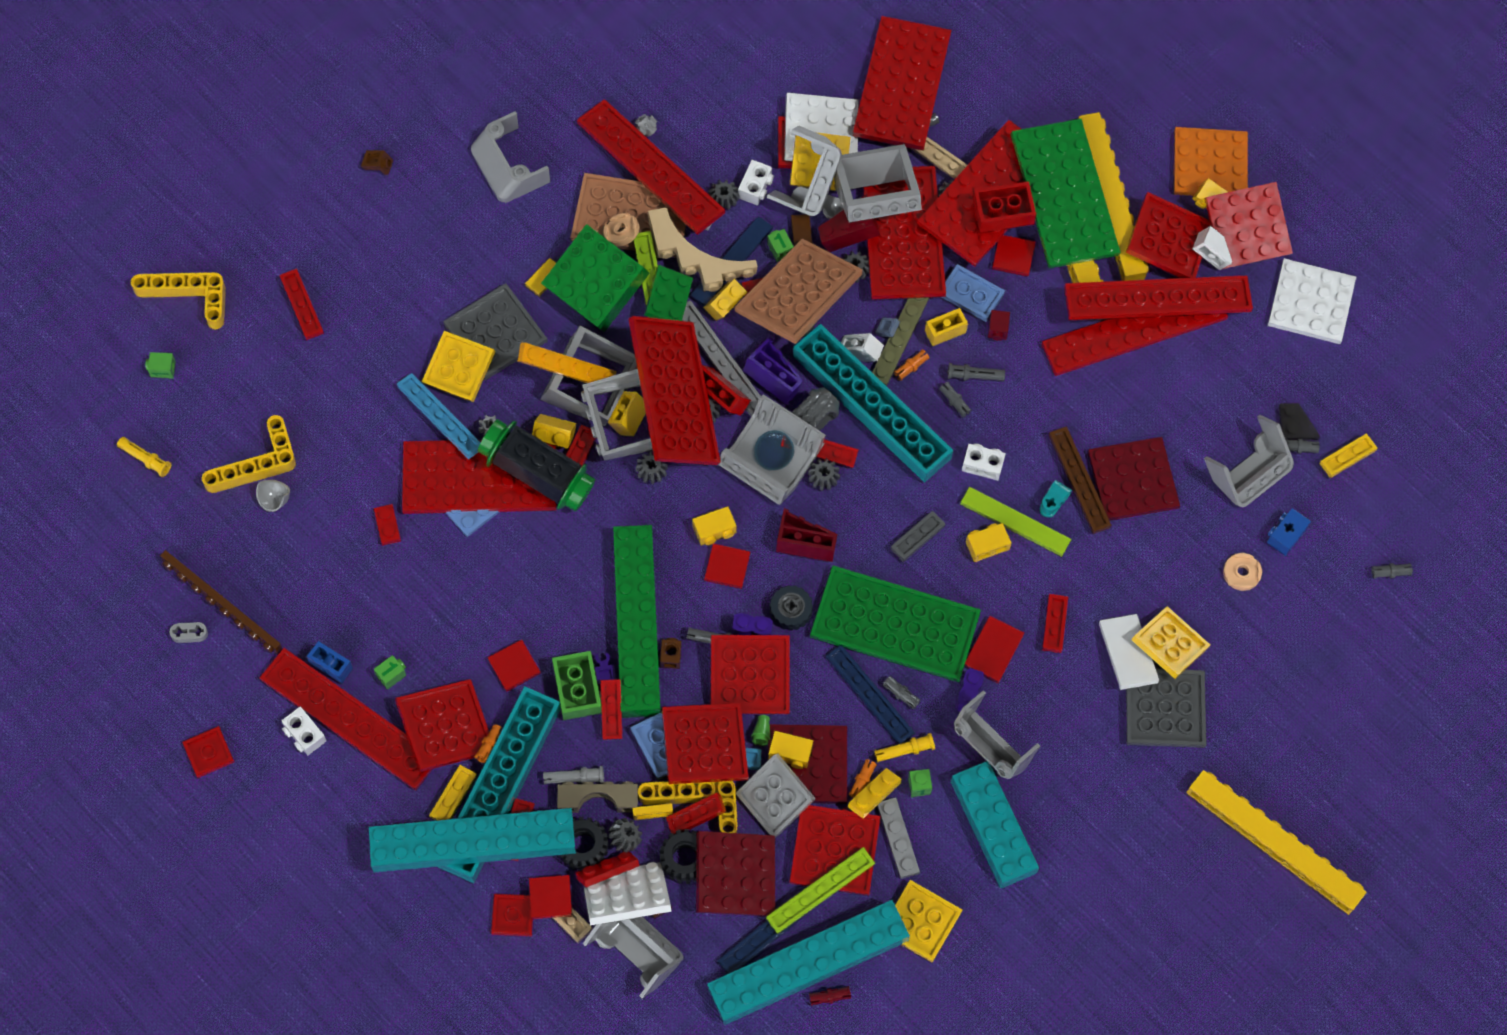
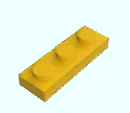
M1366 433L1324 458L1319 464L1327 475L1332 478L1374 453L1378 448Z
M459 765L429 814L430 818L436 821L452 819L477 778V774Z
M885 768L849 802L848 808L860 817L865 818L901 784L902 779Z

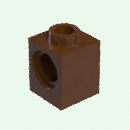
M676 638L662 640L660 668L680 669L681 641ZM672 649L676 651V654L670 656L666 652Z

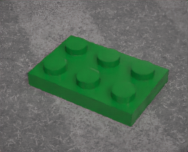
M658 265L644 315L650 318L682 321L693 278Z

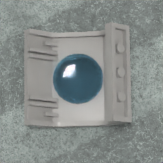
M763 394L758 400L753 416L733 446L722 451L720 456L721 463L718 465L781 505L795 490L825 443L823 441L826 435Z

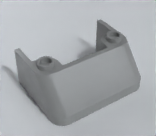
M516 111L489 123L471 145L472 156L497 199L504 203L550 183L548 166L532 173L524 165H516L511 168L495 141L519 128Z
M797 126L791 130V133L812 141V150L821 155L810 187L799 186L794 189L792 196L774 190L767 195V198L809 216H815L823 208L842 153L825 136Z
M1262 415L1257 416L1262 432L1254 440L1256 452L1229 472L1225 465L1207 456L1204 458L1213 482L1239 507L1249 505L1293 468L1294 461L1280 424Z
M982 691L962 708L954 722V729L958 735L962 736L997 770L1001 777L1010 779L1019 775L1027 768L1040 745L1037 743L1021 757L975 712L986 692Z
M643 917L597 924L583 942V945L587 946L593 941H597L598 945L604 949H611L615 946L643 972L640 976V981L645 989L639 995L641 998L656 990L683 960V954Z

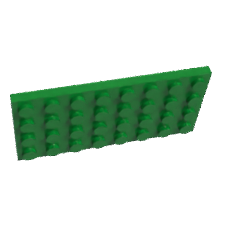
M1082 119L1012 131L1011 138L1024 182L1029 181L1036 211L1035 222L1049 269L1119 256L1121 253Z
M832 566L810 638L837 646L840 645L853 651L960 682L981 609Z

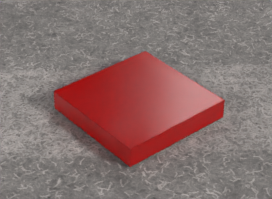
M1003 235L997 244L992 269L1028 277L1036 242Z
M713 544L704 581L742 589L751 552Z
M523 640L488 657L489 663L506 692L541 674Z
M219 726L182 742L197 778L234 763V759Z
M569 875L529 878L531 919L572 916Z
M494 894L491 935L532 937L533 919H531L530 895Z

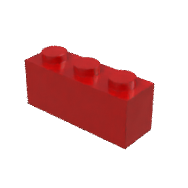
M702 365L707 394L728 412L741 416L751 402V399L714 368Z

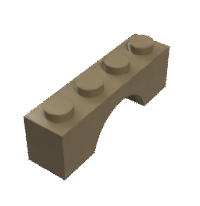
M630 781L622 782V784H614L613 782H603L602 784H594L593 782H583L582 784L563 782L562 785H558L557 808H572V813H578L586 801L592 798H604L614 804L618 813H633L632 808L638 807V784Z

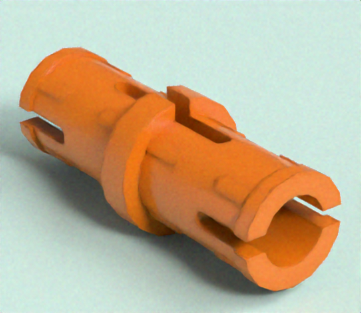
M922 349L911 359L908 358L905 364L893 372L895 377L899 375L897 379L902 381L908 374L917 371L918 367L929 359V355L927 353L924 355L926 351Z
M494 724L488 736L483 738L482 745L475 755L479 762L486 763L503 730L501 726Z
M865 760L860 773L855 777L856 781L849 792V796L854 798L871 782L870 777L877 766L875 762L872 761L870 764V760Z

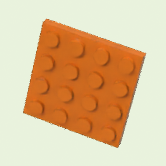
M1175 127L1174 195L1194 196L1203 181L1208 178L1227 192L1248 188V131Z

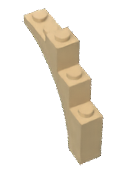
M667 208L648 211V222L657 258L667 259L676 255L680 273L692 275L699 271L704 291H717L722 288L724 280L731 281L739 277L749 278L757 273L758 266L756 260H724L706 254L694 247L678 232L670 219Z

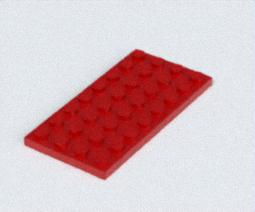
M881 16L852 136L893 145L905 144L908 148L924 151L951 36L950 29Z
M1010 120L1003 125L917 221L919 226L974 267L1009 229L979 232L972 200L974 190L1024 182L1011 138V132L1021 130V128Z
M935 166L912 167L921 194V210L876 218L880 235L867 239L871 299L946 297L942 242L917 224L918 219L938 198ZM905 180L863 187V194L871 197L909 189Z
M639 316L630 317L628 319L655 461L718 465L721 461L694 322Z
M450 440L403 441V514L451 512V510H461V512L477 510L498 512L556 511V502L495 464L487 467V457L479 452L468 460ZM546 443L556 449V445Z

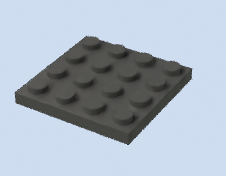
M506 283L443 321L450 333L490 347L496 351L484 380L489 379L518 361L521 343L525 342L540 347L548 342L547 337Z
M1156 669L1159 678L1158 683L1126 689V745L1206 747L1205 671L1185 670L1174 679L1164 669Z

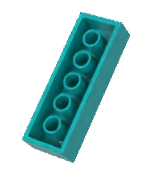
M986 761L952 775V787L1000 889L1037 874L1039 866L990 763Z

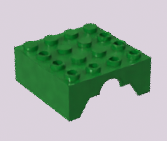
M586 224L541 284L605 332L650 273Z

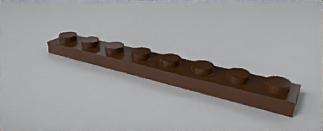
M165 550L160 555L163 560L162 565L167 570H174L177 573L176 576L183 583L187 581L191 584L190 587L198 595L202 593L205 596V600L212 606L217 605L220 608L219 611L226 618L229 616L233 618V622L241 630L245 628L253 640H260L263 643L262 646L269 653L273 651L278 655L283 648L280 642Z

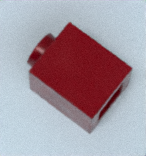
M991 310L988 338L996 341L1007 339L1010 312Z

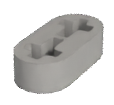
M200 622L177 623L169 631L172 640L176 643L202 642L208 637L206 626ZM198 628H201L203 631L200 633V636H197L196 633H191L197 632ZM181 629L183 633L180 634V637H177L174 633Z

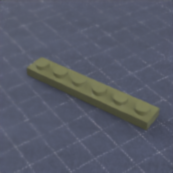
M930 297L908 298L899 316L900 324L894 336L889 337L872 372L886 386L903 355Z

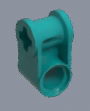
M1055 480L1042 500L1039 508L1041 515L1046 518L1053 517L1061 505L1065 503L1072 490Z

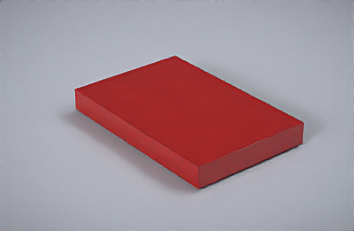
M989 616L964 667L982 671L984 677L999 684L1024 636V632Z

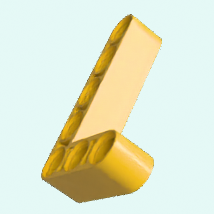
M219 273L137 274L132 277L131 286L138 297L205 296V318L208 326L216 330L224 325L226 288L223 278ZM219 299L217 302L212 303L213 300ZM218 316L217 319L211 320L212 317Z
M273 415L267 420L274 452L204 472L202 482L205 489L210 493H216L293 470L296 466V460L283 418ZM277 424L281 425V426H280L279 428H277V429H273V428H272L274 425H277ZM280 441H285L284 445H277ZM290 458L288 462H282L283 459ZM267 463H271V464H272V465H271L270 467H268V468H265V467H264V465L267 464ZM247 469H253L252 472L245 473ZM229 474H235L232 478H226ZM211 479H215V480H216L214 483L208 484V481H209V480H211Z
M733 781L684 784L647 782L641 784L638 788V799L643 805L696 803L715 793L721 794L724 806H730L733 809L730 813H723L718 816L719 832H725L723 828L730 825L734 830L725 833H737L736 789ZM729 787L732 791L724 794L721 789ZM703 788H709L712 792L708 795H705L701 792V790ZM684 789L692 791L688 796L683 795L681 792ZM646 790L652 793L650 797H643L641 794ZM664 790H670L672 792V794L667 797L663 796L661 793Z

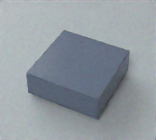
M882 317L875 333L881 337H893L900 321L897 318Z

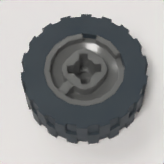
M789 585L780 588L774 593L770 603V615L778 627L780 626L782 629H788L789 631L798 630L810 621L813 609L812 599L803 588Z

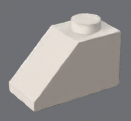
M1211 226L1198 233L1192 248L1195 252L1218 270L1232 263L1223 235Z
M871 333L844 335L841 344L858 360L863 362L878 361L884 347Z

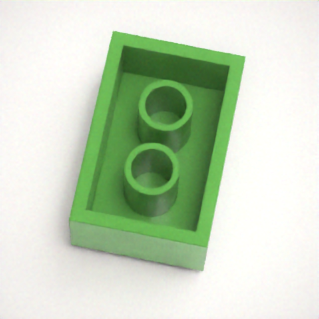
M591 651L552 658L563 720L602 713Z

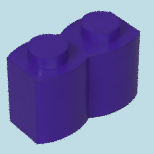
M744 613L735 614L732 635H771L773 620L763 616L752 617Z
M969 668L965 673L962 689L957 699V711L960 712L965 705L979 694L984 680V673L982 671Z

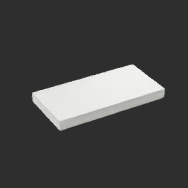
M1137 614L1100 620L1099 626L1120 690L1158 683L1159 678L1152 658L1132 641L1134 635L1142 629Z

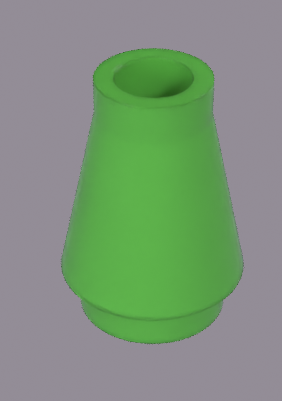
M758 716V721L751 735L752 742L756 745L765 746L768 744V740L771 739L769 716Z

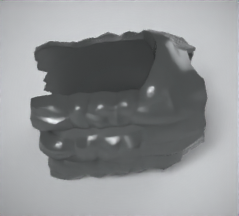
M825 388L811 389L807 399L794 409L792 413L820 431L829 421L838 417L839 401Z

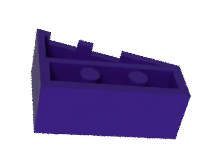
M769 337L748 357L742 371L787 405L798 393L803 380L790 363H786L782 357L783 354L780 350L777 351L772 344V339Z

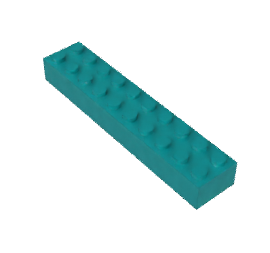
M819 324L793 347V357L924 483L952 459L953 449L822 324Z
M524 686L457 819L510 813L515 798L518 797L561 710L559 701ZM485 862L438 866V868L474 884Z
M572 808L369 827L370 859L373 873L576 854Z
M890 900L707 984L708 990L724 1025H727L902 945V943L909 941L910 935L893 900Z

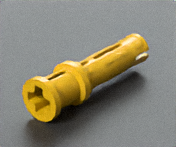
M121 437L117 442L118 448L142 461L146 468L158 472L159 476L164 477L170 471L171 463L163 461L156 453L145 451L125 437Z
M928 733L924 737H913L909 742L874 750L878 763L910 753L917 755L919 752L928 749L935 750V744L932 734Z

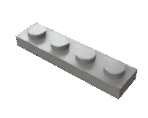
M892 798L882 801L877 805L900 879L920 874L897 799Z

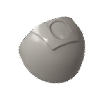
M827 195L822 209L824 215L831 219L844 209L839 198Z
M277 480L260 481L256 488V497L260 506L269 512H275L282 508L290 496V488Z

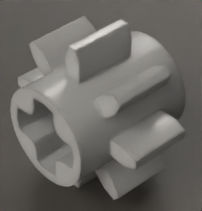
M646 114L641 115L635 121L636 128L646 137L651 136L657 130V121L652 115L650 117Z
M485 415L483 421L479 420V425L482 426L478 428L479 433L484 432L485 436L496 420L495 415L493 417Z

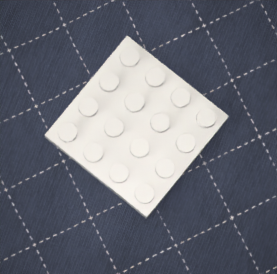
M787 93L784 160L792 161L795 134H792L791 130L797 126L817 133L851 137L849 154L858 152V137L852 136L858 113V100Z
M1284 258L1268 326L1341 344L1356 277Z
M660 862L641 865L589 887L584 886L590 926L671 912V904Z

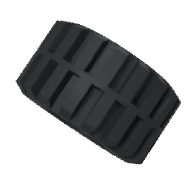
M579 817L577 821L573 818L574 837L586 835L595 841L594 847L587 853L576 852V854L560 855L566 866L570 865L571 869L578 868V871L585 867L593 866L605 860L604 857L608 853V838L604 827L600 826L598 821L595 820L593 822L592 818L589 817L587 820Z
M684 829V832L677 830L676 834H669L668 839L665 838L663 841V846L660 849V863L664 869V874L666 876L669 875L670 880L674 881L676 879L677 883L680 884L682 881H686V884H690L691 880L696 882V861L691 865L682 866L673 859L674 853L680 848H690L696 853V831L693 830L690 833L689 829Z

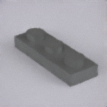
M931 511L896 541L890 549L902 562H905L940 532L946 524Z

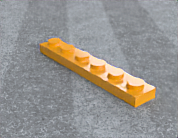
M524 342L520 344L517 362L585 383L616 375L614 370Z

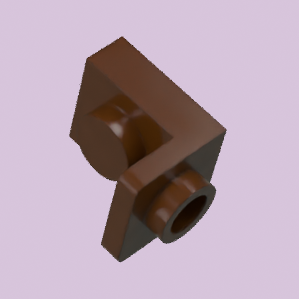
M366 150L361 167L364 170H380L384 175H389L393 159L384 150Z

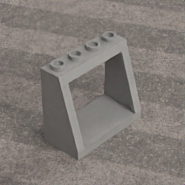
M905 144L842 155L834 176V182L848 222L921 210V194ZM901 180H905L909 189L854 200L850 189Z
M579 326L571 336L563 352V355L573 357L577 348L625 366L622 373L638 369L633 353L582 326ZM553 373L540 400L588 419L586 409H589L588 405L557 390L563 376ZM624 389L613 391L603 412H599L603 426L608 423Z
M638 369L582 385L584 391H581L583 402H587L589 409H586L587 417L594 424L591 427L593 437H597L599 442L596 445L599 456H603L604 461L653 451L651 438L609 450L594 395L641 386Z

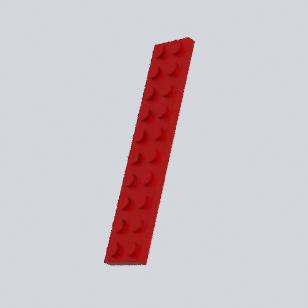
M605 99L577 119L580 127L697 235L725 214V209Z
M1247 275L1065 283L1064 285L1069 320L1252 312L1253 310Z
M1227 313L1111 318L1044 340L1041 345L1055 376L1227 320L1228 315Z
M283 648L260 676V680L297 707L301 706L308 715L415 791L433 770L419 772L407 734L287 649Z

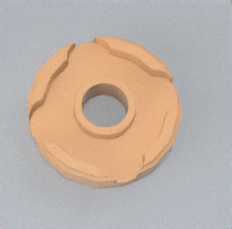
M621 213L609 219L610 222L605 224L603 229L604 238L616 247L632 242L638 235L640 226L634 216L628 213ZM625 227L622 231L618 232L620 228Z
M1237 553L1226 561L1223 575L1229 586L1236 590L1246 591L1256 587L1262 576V568L1259 561L1257 562L1252 555ZM1245 568L1248 574L1242 576L1238 573V569Z

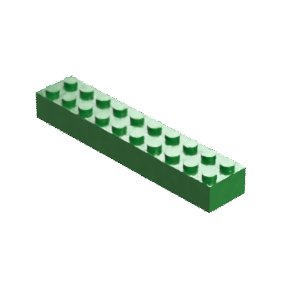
M652 525L615 526L613 531L622 718L653 717L660 713Z

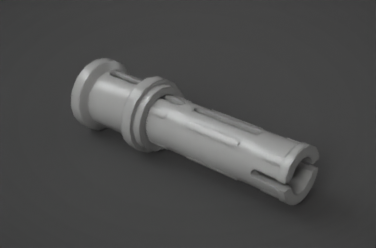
M600 766L599 768L590 769L583 767L581 770L544 771V784L563 782H600L602 784L604 782V768Z

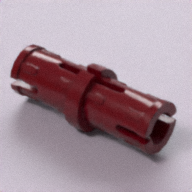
M849 986L835 989L827 988L824 991L809 993L811 1006L822 1003L833 1004L834 1001L851 999Z

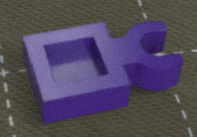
M608 653L605 654L604 661L598 658V654L595 655V664L598 667H594L598 688H601V680L617 679L614 665H608L610 661Z

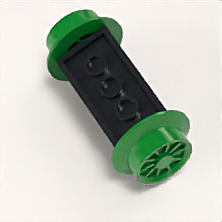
M496 419L485 434L477 450L487 457L486 466L490 467L492 464H495L546 497L559 503L557 510L567 506L576 512L596 481L595 478L586 473L587 464L583 466L518 427L515 420L507 425L501 420Z

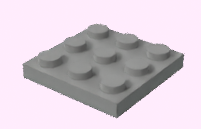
M774 754L736 792V795L770 835H774L775 838L816 799L779 754Z

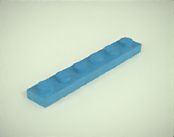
M412 373L397 383V387L468 460L478 453L480 441Z

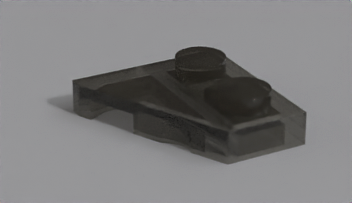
M1280 403V425L1286 440H1319V433L1299 403Z

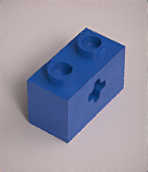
M1293 508L1289 513L1284 512L1278 520L1281 522L1278 527L1274 525L1268 533L1270 537L1267 543L1285 556L1311 522Z
M319 641L307 655L310 665L340 684L344 682L353 669L351 661Z

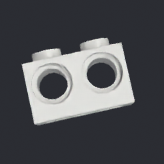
M751 160L738 188L739 199L758 206L760 200H764L767 190L765 189L767 185H771L773 181L772 167Z
M969 444L962 471L998 481L1006 453L999 449L984 448L980 444ZM971 456H977L979 460H973ZM989 461H996L998 464L991 465Z
M301 706L282 720L283 732L288 738L291 736L296 741L294 745L300 753L304 751L308 756L326 742L324 734ZM295 722H301L298 728H292V725ZM306 737H313V740L311 742H303Z

